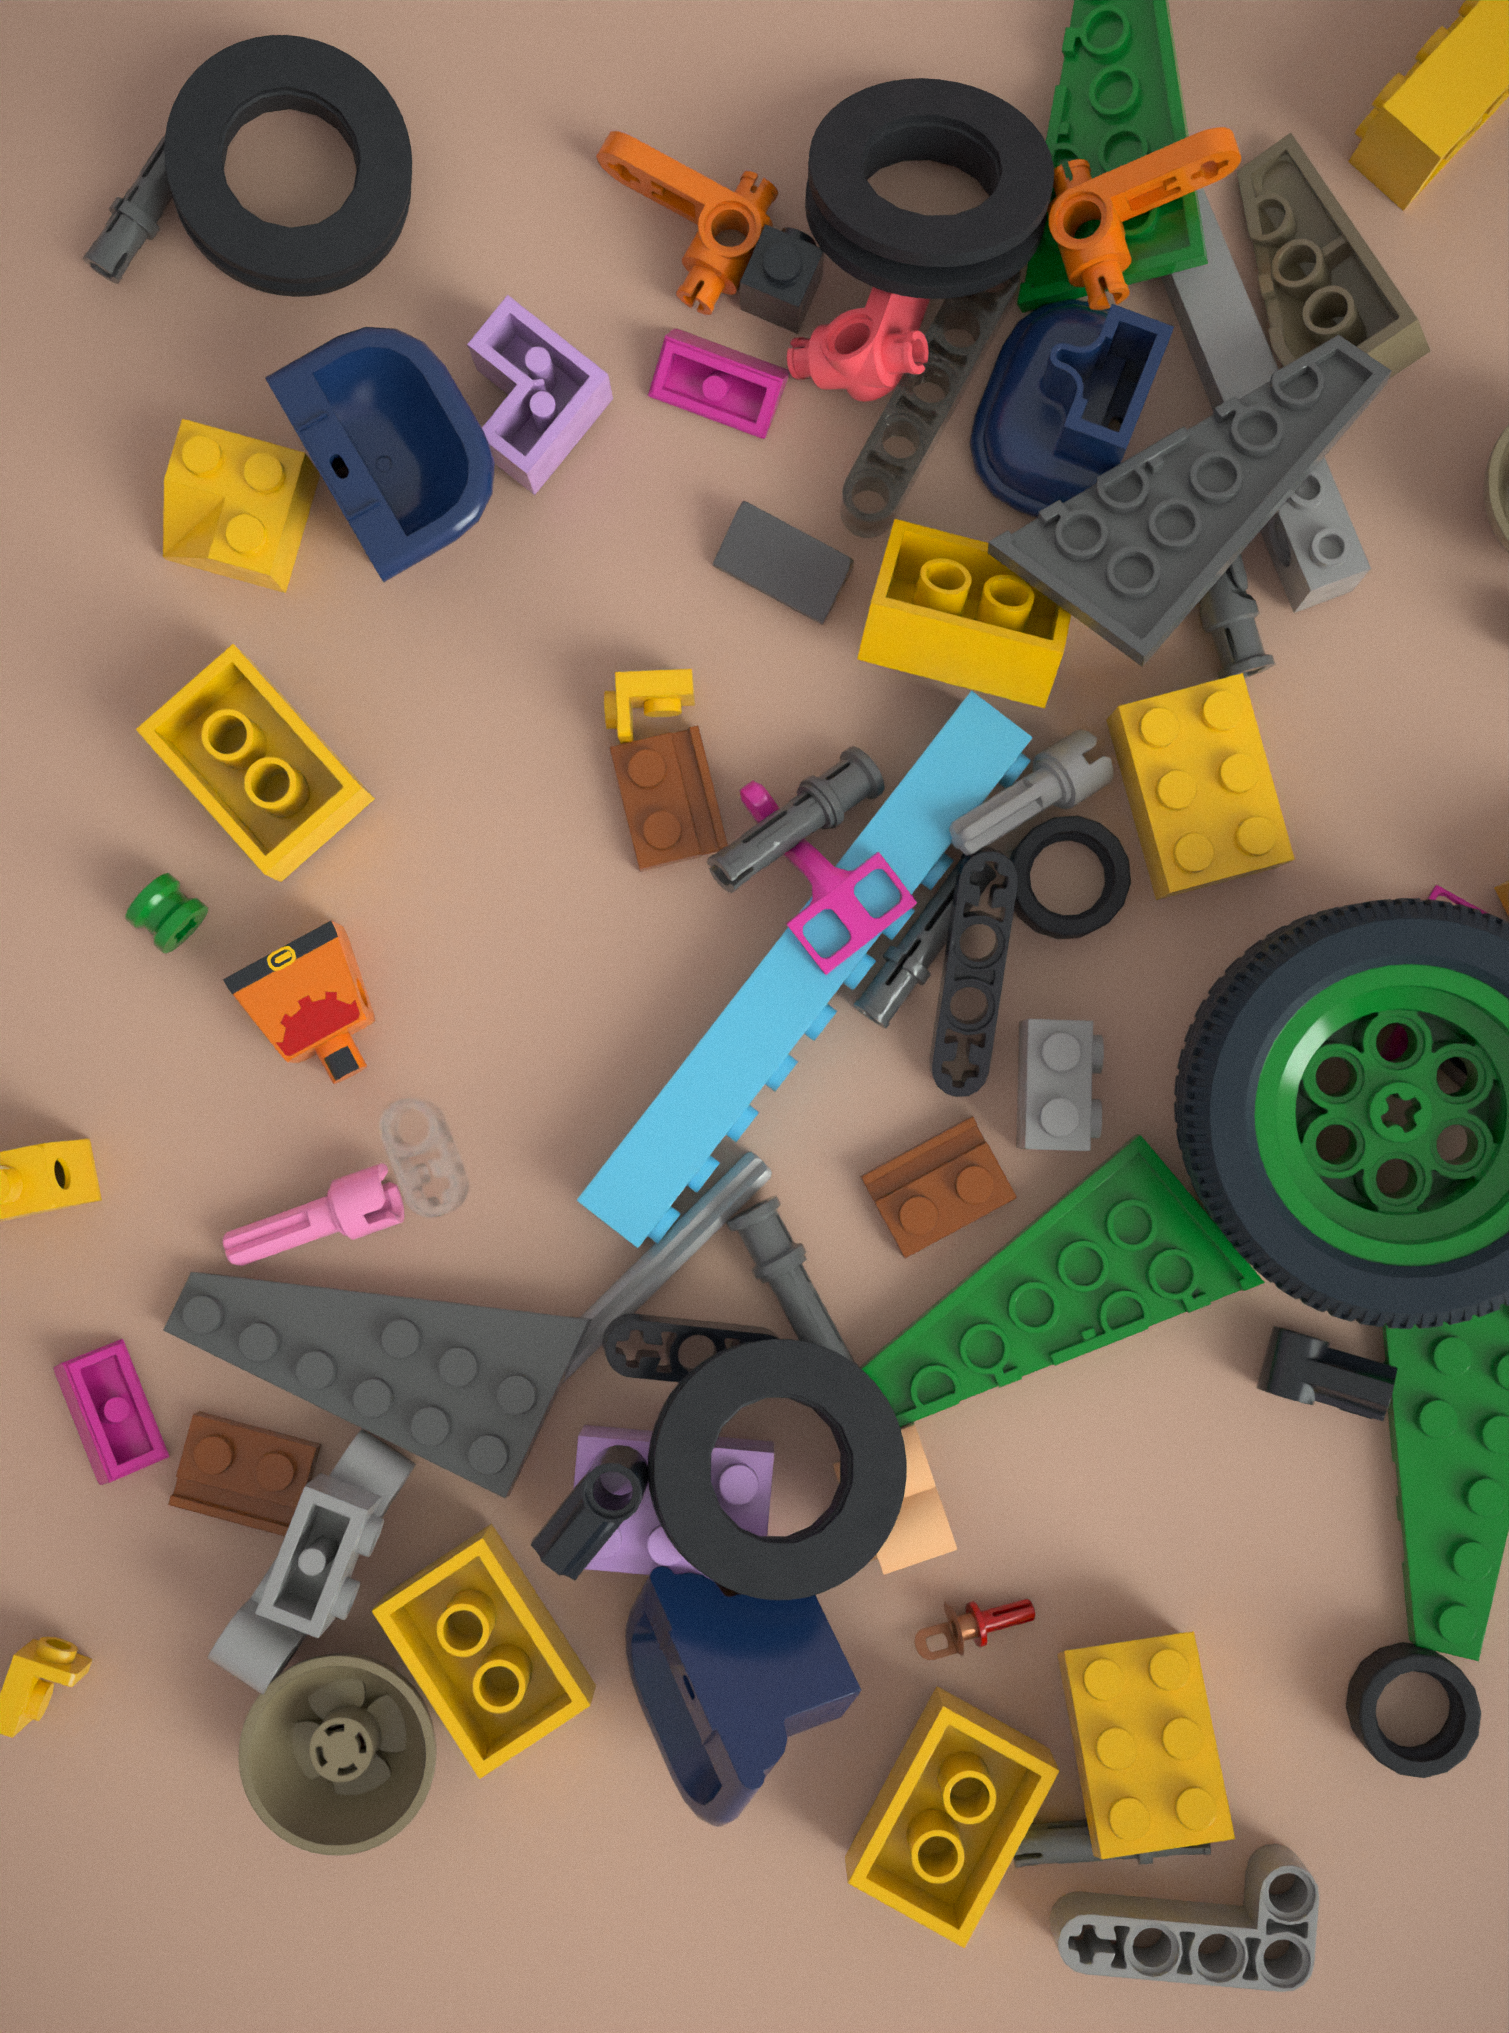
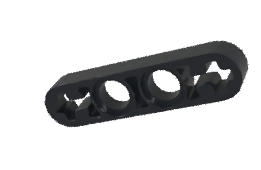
M990 847L983 848L974 855H966L960 862L957 871L929 1061L934 1081L937 1087L944 1093L954 1097H966L978 1092L986 1083L989 1074L1017 894L1018 874L1013 862L1001 851ZM985 861H993L995 870L1004 876L1003 884L991 886L988 905L991 909L1001 907L999 917L983 911L963 913L966 902L979 907L980 887L976 882L970 880L972 872L983 871ZM974 924L989 926L995 933L996 943L993 950L982 958L968 957L960 949L962 933ZM965 987H974L982 991L986 996L984 1012L973 1020L964 1021L958 1019L952 1014L950 1009L952 997L958 990ZM949 1028L964 1035L982 1033L981 1041H976L970 1037L967 1038L966 1056L970 1063L976 1065L974 1071H964L961 1080H952L949 1069L942 1067L944 1061H954L958 1040L955 1035L945 1037L946 1029Z

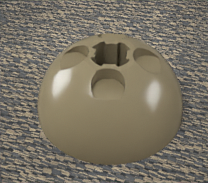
M352 1653L325 1654L304 1660L288 1668L268 1685L264 1694H260L249 1710L241 1732L238 1759L243 1788L252 1808L263 1823L277 1836L293 1846L312 1853L337 1856L351 1855L373 1849L389 1841L400 1833L416 1816L431 1787L436 1766L437 1744L433 1722L423 1698L401 1673L386 1663L368 1656ZM344 1724V1728L334 1729V1727ZM358 1733H361L364 1740V1747L362 1748Z

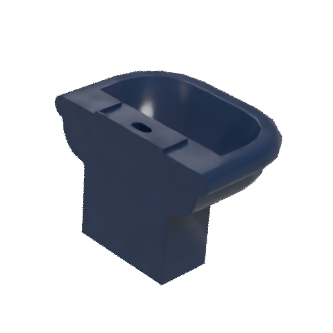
M1067 299L1043 304L1019 320L1000 349L974 415L969 443L975 471L992 496L1014 510L1037 519L1039 511L1058 500H1061L1062 503L1068 501L1095 485L1097 477L1121 464L1174 326L1115 304L1104 310H1092L1089 307L1088 301ZM1117 420L1120 422L1121 428L1119 432L1108 429L1111 421Z
M363 327L331 339L265 377L383 582L388 581L456 542L479 522L493 494L495 461L483 429L447 367L425 342L396 328ZM346 465L349 474L346 478L342 479L337 470Z
M658 1566L650 1573L630 1609L625 1629L626 1656L631 1681L639 1704L669 1774L682 1799L699 1819L713 1826H724L739 1817L761 1788L767 1775L784 1754L787 1737L842 1717L862 1691L816 1595L792 1600H768L743 1594L728 1597L723 1594L714 1581L704 1575L694 1573L674 1575L668 1567Z

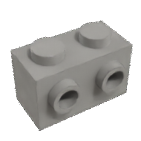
M1026 1019L1019 1022L1016 1148L1091 1151V1138H1100L1102 1130V1104L1100 1099H1092V1074H1101L1104 1044L1102 1035H1093V1021Z
M322 1473L305 1485L255 1614L319 1638L335 1620V1617L345 1620L360 1587V1582L351 1578L360 1554L370 1557L383 1528L384 1519L375 1516L382 1496Z

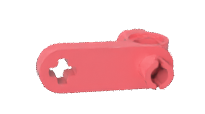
M872 287L865 308L846 311L836 317L830 324L817 326L811 338L796 337L791 340L790 344L793 348H788L787 365L790 374L797 380L812 377L814 383L822 390L846 389L848 394L857 401H873L885 396L896 387L903 373L914 375L921 374L925 370L922 363L928 362V344L925 335L919 329L930 299L901 296Z

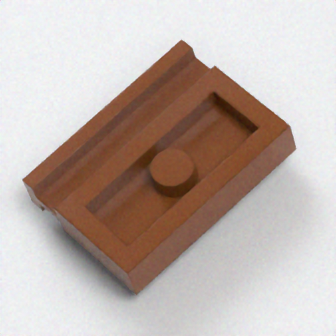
M698 725L675 733L668 732L609 747L640 872L700 858L703 855L719 852L728 846Z
M973 1116L860 1176L904 1258L915 1254L1017 1198Z
M198 1411L192 1416L176 1474L178 1478L168 1505L286 1536L303 1489L312 1480L321 1444Z

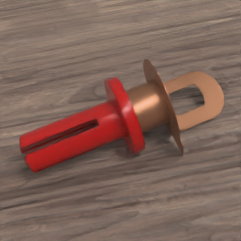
M1028 1598L980 1611L977 1603L972 1601L966 1603V1614L956 1616L953 1608L944 1602L943 1607L948 1622L919 1630L915 1635V1648L918 1654L926 1660H936L957 1653L962 1656L964 1655V1641L973 1639L979 1648L986 1646L988 1641L987 1633L1034 1621L1035 1609ZM943 1633L947 1638L948 1647L931 1652L927 1647L926 1638Z

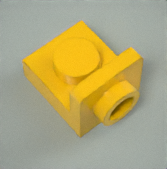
M692 669L615 672L616 691H604L606 729H617L620 744L634 741L632 708H644V715L648 717H672L682 714V706H695Z
M42 1637L40 1640L32 1639L13 1655L0 1693V1734L13 1738L30 1721H39L49 1704L54 1689V1683L46 1681V1679L73 1687L88 1673L92 1659L78 1654V1648L75 1644L56 1637Z

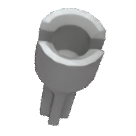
M1081 729L1072 732L1035 756L1032 773L953 821L949 827L953 846L956 849H960L965 855H974L1052 805L1065 810L1074 807L1110 784L1114 771L1111 758L1102 756L1089 765L1083 754L1096 746L1097 737L1089 731Z

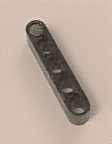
M1021 270L1003 282L1005 288L999 292L989 293L982 291L968 296L944 300L925 334L929 355L928 362L922 363L925 367L924 372L914 375L910 373L903 374L845 480L842 489L840 514L845 527L854 535L863 538L877 537L885 533L893 524L894 519L1010 311L1021 277ZM960 328L969 332L973 336L975 343L969 347H955L946 340L944 333L951 329ZM931 382L942 388L946 397L939 402L928 403L919 399L913 389L921 383ZM901 436L911 441L916 451L907 458H896L886 452L883 443L891 437ZM870 490L881 495L886 506L877 513L867 514L856 508L852 499L856 494Z

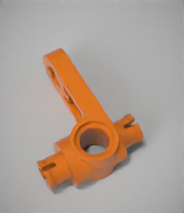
M1216 127L1200 131L1093 179L1089 162L1084 159L1068 162L1073 176L1071 181L1069 177L1066 178L1062 165L1054 169L1053 188L1056 197L1047 208L1050 232L1058 244L1070 284L1076 287H1085L1090 309L1104 310L1110 308L1105 293L1106 289H1108L1110 294L1112 293L1116 305L1123 302L1130 294L1122 274L1131 263V256L1125 240V230L1122 222L1215 183L1228 176L1239 166L1241 154L1231 129ZM1089 220L1101 221L1100 226L1091 236L1084 239L1074 238L1077 229L1083 223Z
M611 131L596 156L600 166L623 185L698 225V231L682 258V264L689 273L683 284L676 291V295L690 308L693 307L697 300L700 302L697 312L711 315L721 293L733 295L740 287V281L765 224L773 227V223L766 213L772 202L779 195L777 188L764 177L759 187L755 186L758 174L745 171L740 178L739 185L735 192L640 140L623 132ZM733 229L743 233L746 239L737 246L727 247L719 244L715 237L724 230Z

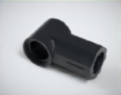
M1273 1326L1256 1388L1304 1404L1314 1405V1402L1317 1401L1362 1417L1384 1421L1395 1385L1397 1367L1331 1348L1330 1342Z
M614 1445L600 1452L588 1472L532 1539L530 1545L540 1556L541 1562L559 1576L564 1575L576 1580L622 1522L637 1511L648 1486V1465L645 1458L639 1451L623 1445ZM609 1471L619 1472L629 1479L633 1490L628 1494L614 1495L603 1487L600 1475Z

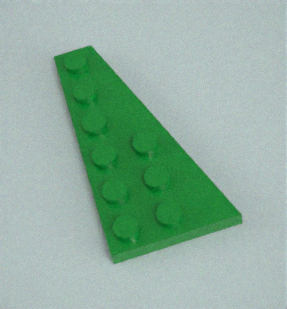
M1074 0L1070 27L1065 29L1062 46L1064 61L1060 83L1055 86L1046 137L1054 169L1062 165L1066 178L1069 177L1070 181L1073 179L1068 164L1069 161L1077 159L1087 160L1093 179L1189 137L1168 0ZM1052 188L1050 202L1056 197L1054 188ZM1197 190L1122 222L1125 230V240L1131 256L1130 265L1122 272L1127 285L1208 264ZM1048 212L1040 244L1028 262L1025 282H1021L1017 305L1022 313L1035 310L1043 304L1087 296L1085 287H1076L1069 282L1058 244L1050 232ZM1089 220L1083 223L1077 229L1074 238L1084 239L1096 232L1101 221Z
M1136 1134L859 1368L880 1388L891 1405L899 1426L902 1427L955 1406L962 1400L997 1386L999 1388L1021 1380L1025 1375L1051 1365L1056 1366L1149 1329V1326L1185 1312H1193L1210 1305V1302L1240 1290L1246 1291L1265 1282L1232 1246V1243L1228 1241L1224 1233L1140 1134Z
M1504 1304L1500 1305L1499 1310L1481 1317L1472 1315L1471 1320L1452 1325L1443 1322L1441 1327L1419 1329L1414 1324L1411 1329L1388 1328L1386 1323L1382 1326L1385 1361L1383 1363L1398 1368L1388 1407L1392 1461L1395 1462L1398 1496H1396L1397 1518L1401 1522L1404 1550L1402 1571L1409 1641L1418 1647L1478 1662L1509 1531V1305L1506 1306Z

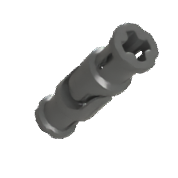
M1241 554L1199 601L1201 605L1200 620L1203 630L1206 633H1212L1222 669L1217 673L1219 679L1243 673L1244 678H1247L1276 665L1273 655L1265 654L1255 621L1260 612L1256 600L1246 592L1248 580Z

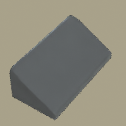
M742 501L713 562V566L821 625L825 622L848 580L854 564V560L849 556L746 501Z

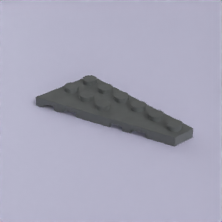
M1337 335L1273 373L1269 382L1240 399L1234 396L1215 407L1213 415L1188 430L1183 426L1097 477L1096 484L1064 503L1058 500L1039 511V516L1036 520L1011 534L1007 530L988 542V554L1143 667L1387 385L1392 370L1340 335Z
M191 1272L163 1331L503 1498H507L515 1486L592 1319Z

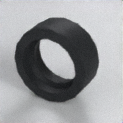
M1078 815L1053 817L1032 828L1015 847L1010 857L1018 874V887L1014 907L1017 917L1035 932L1055 939L1081 938L1108 924L1124 906L1131 885L1129 858L1119 839L1101 823ZM1074 841L1086 845L1098 856L1104 868L1105 884L1100 898L1090 909L1080 914L1061 915L1049 911L1037 900L1031 888L1030 872L1034 859L1045 847L1055 842Z
M1405 1642L1381 1647L1360 1662L1349 1681L1346 1710L1352 1731L1379 1763L1399 1775L1427 1778L1446 1773L1468 1756L1479 1736L1481 1709L1474 1686L1459 1667L1434 1650ZM1412 1671L1427 1673L1437 1679L1447 1692L1450 1703L1448 1718L1440 1732L1425 1744L1413 1747L1400 1746L1389 1740L1379 1728L1376 1718L1377 1700L1385 1686L1399 1675Z

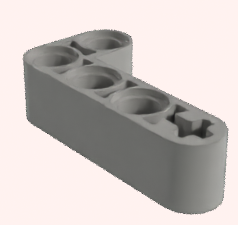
M362 1429L348 1446L329 1476L382 1496L375 1516L383 1518L416 1464ZM275 1561L251 1598L237 1611L208 1655L209 1660L261 1694H264L268 1685L283 1672L307 1636L306 1633L255 1614Z
M1270 1844L1256 1850L1248 1861L1243 1906L1081 1891L1071 1892L1059 1898L1052 1907L1049 1918L1050 1928L1064 1963L1073 1971L1082 1974L1277 1992L1294 1991L1307 1982L1313 1971L1319 1892L1313 1876L1296 1853L1286 1846ZM1285 1873L1295 1874L1294 1883L1288 1891L1275 1895L1269 1893L1270 1884L1275 1877ZM1082 1925H1092L1093 1928L1085 1929L1083 1939L1075 1940L1073 1936L1081 1934ZM1156 1928L1162 1930L1161 1937L1156 1944L1147 1948H1139L1133 1945L1134 1938L1144 1929ZM1211 1934L1226 1935L1223 1946L1216 1952L1208 1954L1198 1952L1204 1938ZM1284 1939L1290 1941L1289 1948L1283 1956L1277 1959L1263 1958L1265 1950L1271 1943ZM1110 1940H1116V1944H1111Z

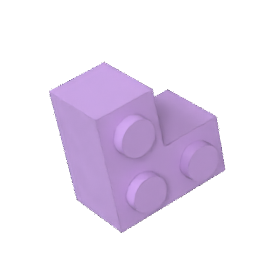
M507 295L469 341L467 346L477 371L508 394L506 399L482 427L495 464L535 495L613 400L609 376L604 370Z

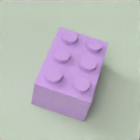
M584 1425L578 1435L574 1488L591 1468L596 1456L605 1448L614 1445L629 1446L639 1451L648 1465L649 1445L653 1431ZM718 1437L711 1453V1483L719 1504L740 1528L758 1536H767L774 1462V1441ZM609 1471L600 1475L603 1487L614 1495L628 1494L633 1490L629 1479L619 1472ZM649 1483L637 1511L622 1522L585 1568L587 1570L650 1575L654 1568L664 1566L672 1570L674 1575L682 1573L704 1575L688 1563L667 1538L652 1504Z

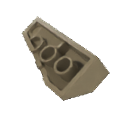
M1292 133L1286 135L1236 171L1249 237L1253 243L1258 267L1260 291L1268 316L1271 345L1283 367L1337 335H1340L1392 370L1389 379L1430 352L1418 318Z

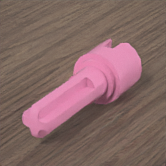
M383 1163L332 1180L325 1197L227 1232L223 1236L226 1257L231 1264L243 1266L337 1232H341L344 1236L354 1240L402 1223L405 1217L404 1205L398 1185L391 1182L381 1184V1181H383L388 1173V1168Z

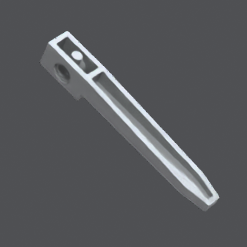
M1201 188L1197 192L1208 264L1161 276L1214 412L1215 407L1236 396L1237 399H1240L1269 382L1272 374L1279 369L1205 191ZM1324 457L1260 531L1294 613L1352 592L1371 569Z

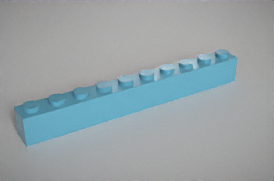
M971 690L835 867L847 871L854 870L876 852H879L911 895L920 883L929 890H932L954 861L944 853L952 843V836L949 831L951 823L982 804L998 783L1005 789L1013 785L1031 761L1022 751L1033 737ZM882 869L873 870L854 887L856 898L873 918L882 916L900 900L899 890ZM812 897L806 903L803 909H805L811 903L813 899ZM913 908L908 910L827 975L822 972L788 927L576 1201L637 1248H639L647 1236L658 1244L681 1214L671 1206L686 1186L696 1193L700 1190L720 1164L719 1161L711 1156L715 1148L725 1135L735 1142L738 1141L759 1113L750 1105L764 1085H767L773 1091L779 1088L798 1063L796 1059L789 1055L790 1051L804 1034L813 1041L816 1040L837 1012L828 1004L842 984H845L852 991L857 987L876 962L875 959L867 954L881 934L893 940L915 910ZM831 909L822 910L803 926L804 937L822 958L831 956L844 946L850 937L846 927Z

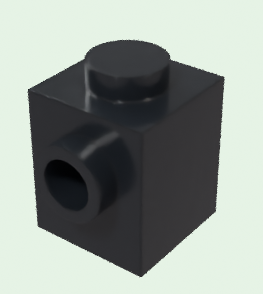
M765 224L740 281L741 310L798 334L822 280L824 252L817 246L815 240L808 234L795 228L785 227L780 231Z

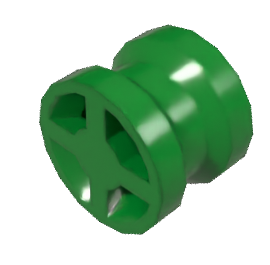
M165 873L154 879L138 894L129 906L125 919L135 928L147 929L153 935L154 945L161 952L167 954L182 945L196 931L205 919L208 907L197 898L186 897L180 891V882L170 873Z

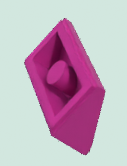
M675 328L665 335L648 396L765 439L790 372L786 368Z
M123 1339L54 1366V1373L98 1484L111 1483L170 1457Z

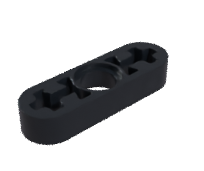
M629 1313L615 1318L607 1326L603 1335L602 1345L608 1363L613 1370L622 1376L679 1383L692 1370V1368L682 1365L678 1358L681 1344L691 1336L702 1335L709 1338L714 1346L713 1355L726 1349L725 1339L727 1338L733 1339L731 1347L747 1342L780 1338L773 1331L764 1327ZM631 1330H639L640 1336L645 1343L663 1346L661 1333L671 1332L666 1342L668 1364L659 1365L661 1357L658 1351L644 1349L637 1351L635 1360L628 1361L622 1348L616 1347L617 1341H627Z

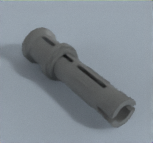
M852 746L844 750L840 755L839 763L819 777L812 775L802 780L797 789V796L791 799L790 802L760 821L733 843L710 856L707 864L711 866L709 870L714 879L724 890L732 893L753 875L769 866L811 833H814L819 828L825 830L839 826L844 820V813L865 798L870 800L876 799L885 790L884 780L877 765L860 748Z
M777 1195L767 1198L729 1219L726 1222L730 1231H738L756 1264L751 1270L755 1278L760 1279L761 1283L769 1282L799 1341L826 1347L858 1366L854 1362L802 1264L807 1260L804 1255L807 1251L802 1243H794L777 1211L781 1205Z

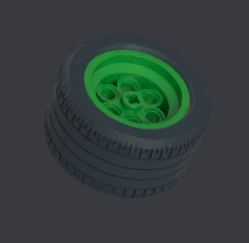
M1397 898L1395 900L1368 901L1319 911L1316 914H1310L1292 921L1289 925L1282 926L1266 935L1264 940H1259L1244 952L1245 955L1241 958L1238 957L1225 970L1226 974L1222 978L1219 977L1208 991V998L1206 1000L1203 999L1194 1015L1196 1017L1194 1023L1189 1026L1184 1039L1186 1045L1184 1049H1181L1177 1065L1179 1074L1176 1075L1174 1095L1176 1096V1102H1174V1116L1177 1123L1176 1134L1179 1149L1182 1150L1183 1155L1181 1157L1187 1174L1190 1176L1191 1183L1203 1206L1228 1241L1232 1243V1246L1270 1283H1275L1278 1289L1294 1299H1301L1303 1304L1320 1312L1327 1310L1331 1316L1352 1322L1356 1319L1359 1324L1382 1327L1386 1323L1388 1328L1411 1329L1416 1324L1421 1329L1441 1327L1443 1322L1452 1325L1472 1319V1315L1481 1317L1499 1310L1502 1304L1508 1306V921L1489 913L1482 914L1478 909L1461 904L1452 905L1451 902L1432 899ZM1397 1023L1407 1033V1049L1397 1059L1387 1061L1377 1051V1035L1386 1025ZM1456 1056L1466 1066L1467 1080L1464 1086L1457 1092L1446 1094L1440 1089L1436 1080L1437 1070L1446 1059ZM1330 1057H1340L1349 1069L1347 1084L1336 1093L1325 1094L1316 1083L1318 1066ZM1391 1094L1395 1098L1404 1101L1411 1100L1412 1106L1404 1111L1408 1122L1402 1127L1391 1121L1382 1122L1381 1116L1389 1110L1385 1099ZM1333 1124L1342 1125L1347 1130L1349 1136L1348 1148L1339 1158L1333 1160L1322 1159L1316 1149V1139L1319 1133L1327 1126ZM1451 1125H1460L1467 1135L1465 1151L1453 1160H1443L1437 1151L1436 1142L1438 1136L1445 1128ZM1390 1159H1402L1408 1170L1406 1183L1396 1192H1381L1376 1182L1378 1169Z

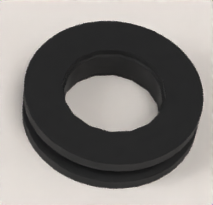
M268 35L251 38L224 48L200 65L183 85L172 106L165 133L164 155L174 205L180 221L195 246L212 264L232 279L256 290L280 296L304 297L326 294L351 285L366 276L381 263L397 242L404 227L411 200L412 151L408 130L396 102L386 87L367 67L351 55L334 46L306 37ZM292 109L317 115L336 128L352 150L357 170L353 190L340 210L316 224L287 227L265 222L242 207L227 185L224 166L228 146L243 125L263 113Z
M928 78L902 79L880 83L858 91L842 100L829 111L817 127L809 150L808 180L805 197L807 222L813 237L823 252L843 271L872 287L901 296L924 299H948L976 294L993 288L1014 276L1029 262L1036 252L1043 236L1047 208L1053 188L1054 165L1046 141L1035 125L1014 106L987 91L954 81ZM931 160L957 167L980 183L990 197L981 205L955 215H923L900 209L879 196L867 180L878 170L902 161Z
M792 1339L747 1342L732 1346L707 1358L692 1369L671 1392L659 1413L650 1439L648 1452L649 1491L655 1513L667 1538L685 1560L702 1574L730 1590L754 1598L768 1600L806 1598L830 1590L853 1577L871 1561L886 1542L900 1513L905 1494L907 1478L905 1444L901 1428L887 1398L877 1384L852 1361L835 1351L810 1342ZM765 1398H789L812 1408L831 1428L840 1451V1483L830 1507L811 1526L788 1536H758L740 1528L721 1508L711 1483V1453L722 1427L741 1408Z

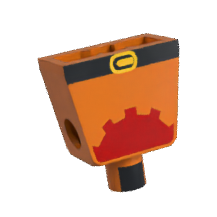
M329 921L223 979L229 991L285 1061L300 1063L317 1054L333 1084L346 1080L367 1067L351 1035L376 1021L375 1014L350 940L342 925Z

